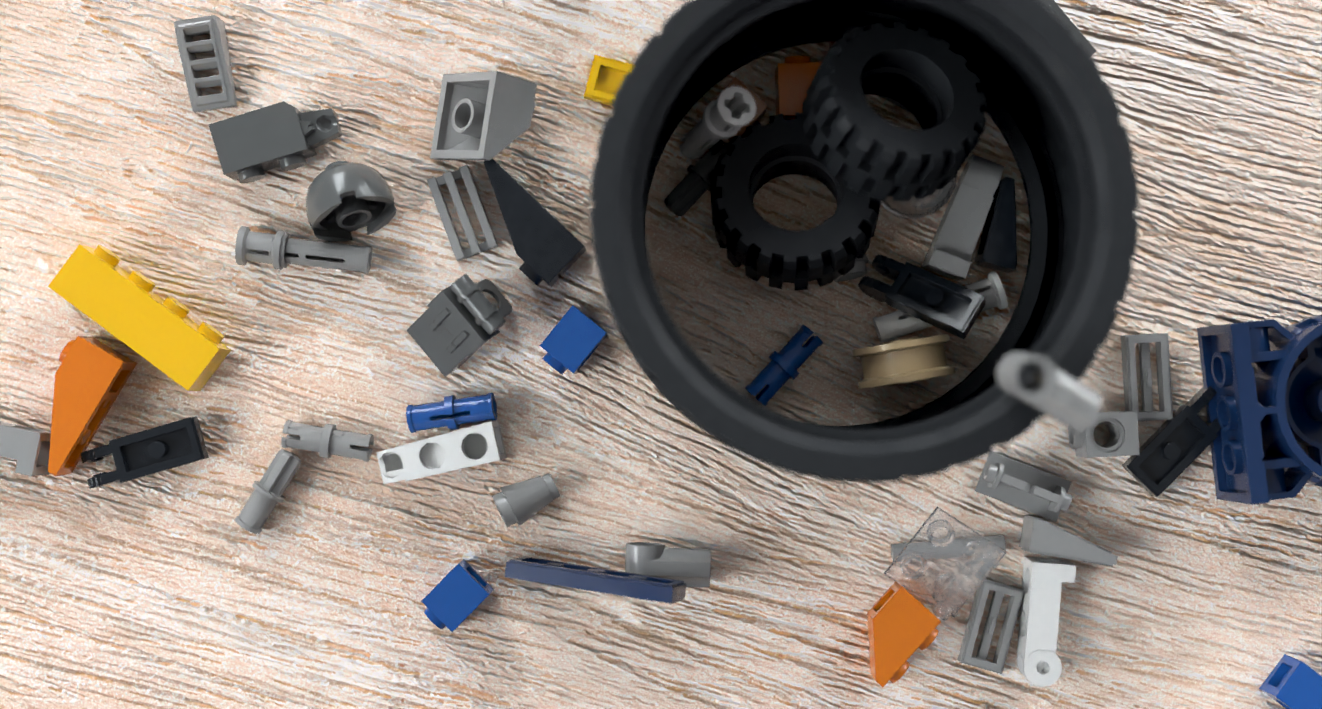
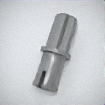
M284 449L278 451L260 482L254 481L252 486L255 490L239 516L235 519L238 525L254 534H260L263 525L278 502L282 503L285 500L282 494L301 465V460L298 456Z

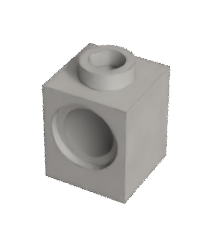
M1137 411L1100 412L1094 423L1089 425L1081 434L1068 428L1070 447L1075 449L1076 456L1085 458L1140 455ZM1103 422L1109 428L1110 437L1106 444L1099 446L1094 440L1093 433L1095 427Z

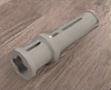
M241 226L236 238L235 259L238 265H246L247 262L272 264L274 269H283L288 264L368 274L372 262V247L291 238V235L286 233V231L278 230L276 234L252 232L249 227Z

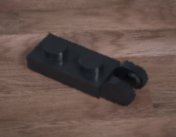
M879 254L872 261V266L879 274L894 280L892 286L869 276L862 277L858 284L862 292L873 297L875 300L886 302L887 305L962 339L966 338L986 304L985 297L975 291L906 262L903 264Z
M1203 386L1186 405H1181L1173 413V418L1167 420L1139 448L1140 455L1131 456L1122 465L1151 496L1158 497L1218 437L1216 433L1221 429L1218 418L1216 417L1211 423H1208V420L1204 422L1197 415L1217 393L1211 386L1208 388Z
M197 416L110 440L108 445L80 453L82 463L97 462L103 460L104 457L113 455L117 469L109 473H99L87 479L90 489L120 481V483L128 482L209 458Z

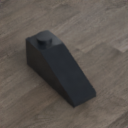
M493 159L485 160L484 165L515 252L524 261L519 269L537 286L544 280L552 287L586 251L585 246Z

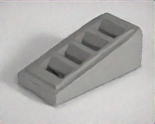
M215 15L175 21L176 39L192 111L198 113L237 106L225 23ZM211 35V39L193 42V36ZM214 50L215 57L196 60L195 53ZM218 68L219 75L199 78L198 71ZM222 85L223 93L205 96L201 94L202 88Z
M1024 516L1019 545L1022 550L1112 567L1116 565L1117 556L1112 554L1111 551L1041 518Z

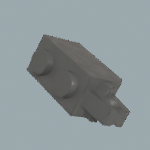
M284 101L209 124L223 174L233 180L239 179L241 184L263 179L265 177L264 171L281 167L282 171L300 168L307 164L306 158L317 155L315 148L342 136L338 117L332 108L302 113Z

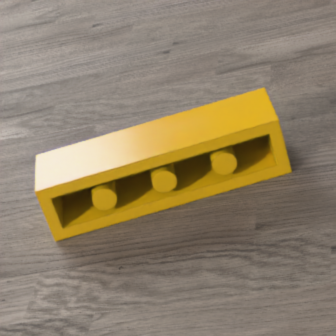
M79 244L48 287L187 391H201L231 351L230 348L221 342L224 335L205 322H202L200 326L187 317L190 310L176 299L168 296L164 300L152 291L155 284L135 270L131 274L118 266L121 259L106 247L99 244L95 249Z

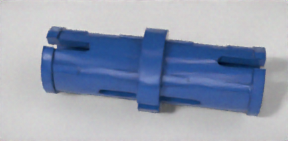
M805 325L800 327V330L779 353L774 351L769 356L770 363L745 387L751 395L756 396L755 399L763 406L768 404V401L789 378L794 380L799 375L797 371L799 367L823 344V341L817 335H812L814 332Z
M493 393L456 399L455 395L444 397V401L415 406L408 405L406 407L407 424L411 433L447 426L449 430L460 429V424L486 420L493 421L497 420L498 417L497 404Z

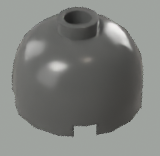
M347 161L333 162L308 187L306 196L307 218L315 236L324 241L345 242L353 240L351 232L366 226L367 235H370L386 226L396 215L394 197L387 182L374 168L364 164Z

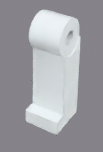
M499 420L376 452L383 484L402 480H414L507 458Z
M1024 556L1022 589L1025 592L1020 606L1016 660L1021 674L1033 685L1039 687H1047L1054 684L1062 672L1061 661L1056 655L1062 582L1075 583L1077 565L1065 559Z

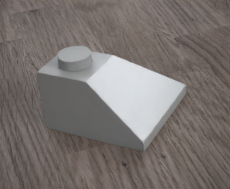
M498 71L443 74L430 158L434 160H491L530 127L535 108L534 100L537 84Z

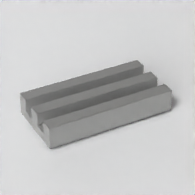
M468 165L459 167L458 170L443 173L440 177L427 179L458 262L498 247ZM457 180H464L486 239L483 243L479 244L455 182ZM447 185L470 246L467 249L463 250L440 189L441 186Z
M1168 333L1121 336L1125 411H1137L1138 421L1172 419L1173 408ZM1135 343H1138L1142 412H1139ZM1149 343H1155L1159 411L1154 412Z
M980 577L957 659L960 663L1002 674L1025 590ZM989 590H993L994 593L976 657H973L972 652ZM1004 594L1011 595L993 662L986 659Z

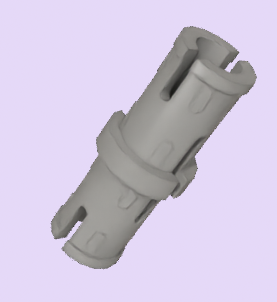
M290 420L286 421L282 433L291 435L281 438L283 448L289 447L319 452V456L323 458L337 455L360 459L369 462L373 450L368 447L374 443L373 434L367 435L337 430L336 425L325 424L324 427L296 423Z

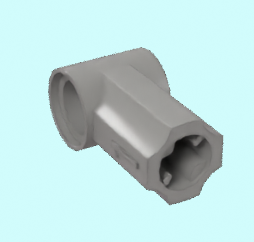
M1018 351L1005 355L998 364L996 379L1002 390L1010 395L1019 397L1076 433L1081 434L1089 425H1092L1102 409V395L1056 368L1048 358ZM1030 363L1034 370V377L1027 387L1022 388L1019 383V374L1021 369Z
M626 543L625 572L684 581L686 587H710L711 550L669 548L660 543Z

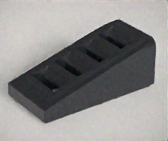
M1005 177L1000 180L993 195L994 199L984 223L975 262L978 266L1009 273L1015 271L1017 265L1015 179Z

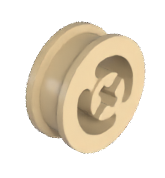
M949 334L925 338L913 337L852 350L853 357H860L864 379L858 382L859 389L885 385H902L925 381L928 378L955 374V367L947 366L944 343L950 341Z

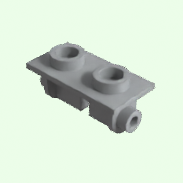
M995 452L988 454L975 489L976 492L1057 522L1061 510H1068L1072 501V495L1067 494L1071 481Z

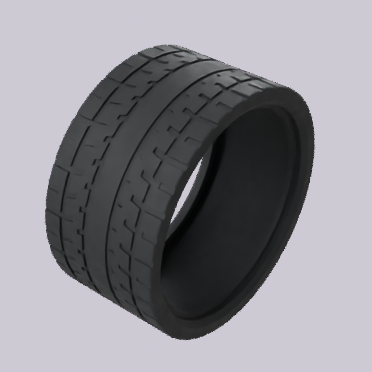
M687 0L662 24V32L659 35L654 33L633 62L632 70L630 73H626L611 104L613 114L612 116L607 115L597 147L598 156L597 161L594 162L591 185V199L594 203V208L590 209L591 233L602 289L606 295L607 304L628 348L659 391L698 427L730 448L754 460L802 476L810 475L822 480L850 483L855 481H863L865 483L902 481V476L915 479L947 471L949 467L954 465L962 466L993 452L992 447L995 445L1004 446L1033 426L1032 423L1038 418H1043L1047 415L1019 397L1010 395L1000 388L996 379L998 364L1005 355L1011 352H1027L1048 358L1056 368L1079 381L1096 358V352L1100 345L1105 343L1119 314L1116 308L1119 302H1123L1133 269L1131 266L1132 259L1136 253L1139 219H1135V209L1139 208L1137 174L1134 172V156L1126 126L1121 125L1118 117L1121 115V112L1108 83L1102 78L1099 67L1081 42L1077 43L1071 36L1072 30L1049 7L1046 8L1038 0ZM883 22L884 27H888L893 22L904 23L907 29L915 30V28L920 27L930 31L928 36L938 41L942 38L950 43V50L956 55L961 53L969 62V72H976L982 86L978 93H984L986 112L1001 131L1013 153L1027 196L1030 218V252L1026 277L1012 317L996 345L963 381L943 396L914 411L875 423L852 426L809 424L776 413L737 392L718 377L694 353L677 330L657 290L645 248V216L649 191L661 155L678 124L703 95L733 71L755 59L778 50L802 44L835 42L842 39L845 33L859 27L864 29L868 24ZM1030 363L1025 365L1019 374V383L1022 388L1027 387L1034 377V370Z

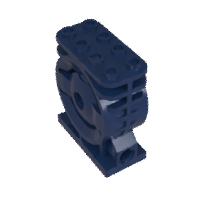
M1322 315L1303 319L1287 327H1283L1275 319L1197 328L1204 388L1211 386L1217 392L1206 405L1208 423H1211L1217 417L1221 427L1216 433L1218 437L1210 444L1216 498L1253 505L1269 503V500L1294 498L1306 483L1322 487ZM1298 442L1308 446V455L1303 451Z

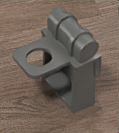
M464 274L451 286L442 290L427 305L428 309L406 331L446 377L463 365L489 339L500 333L498 329L506 323L504 317L512 312V306L490 280L484 279L474 283L467 274ZM482 292L491 294L498 302L499 309L496 305H492Z

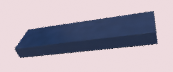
M526 556L510 559L506 562L505 577L668 604L685 599L686 583L684 581Z

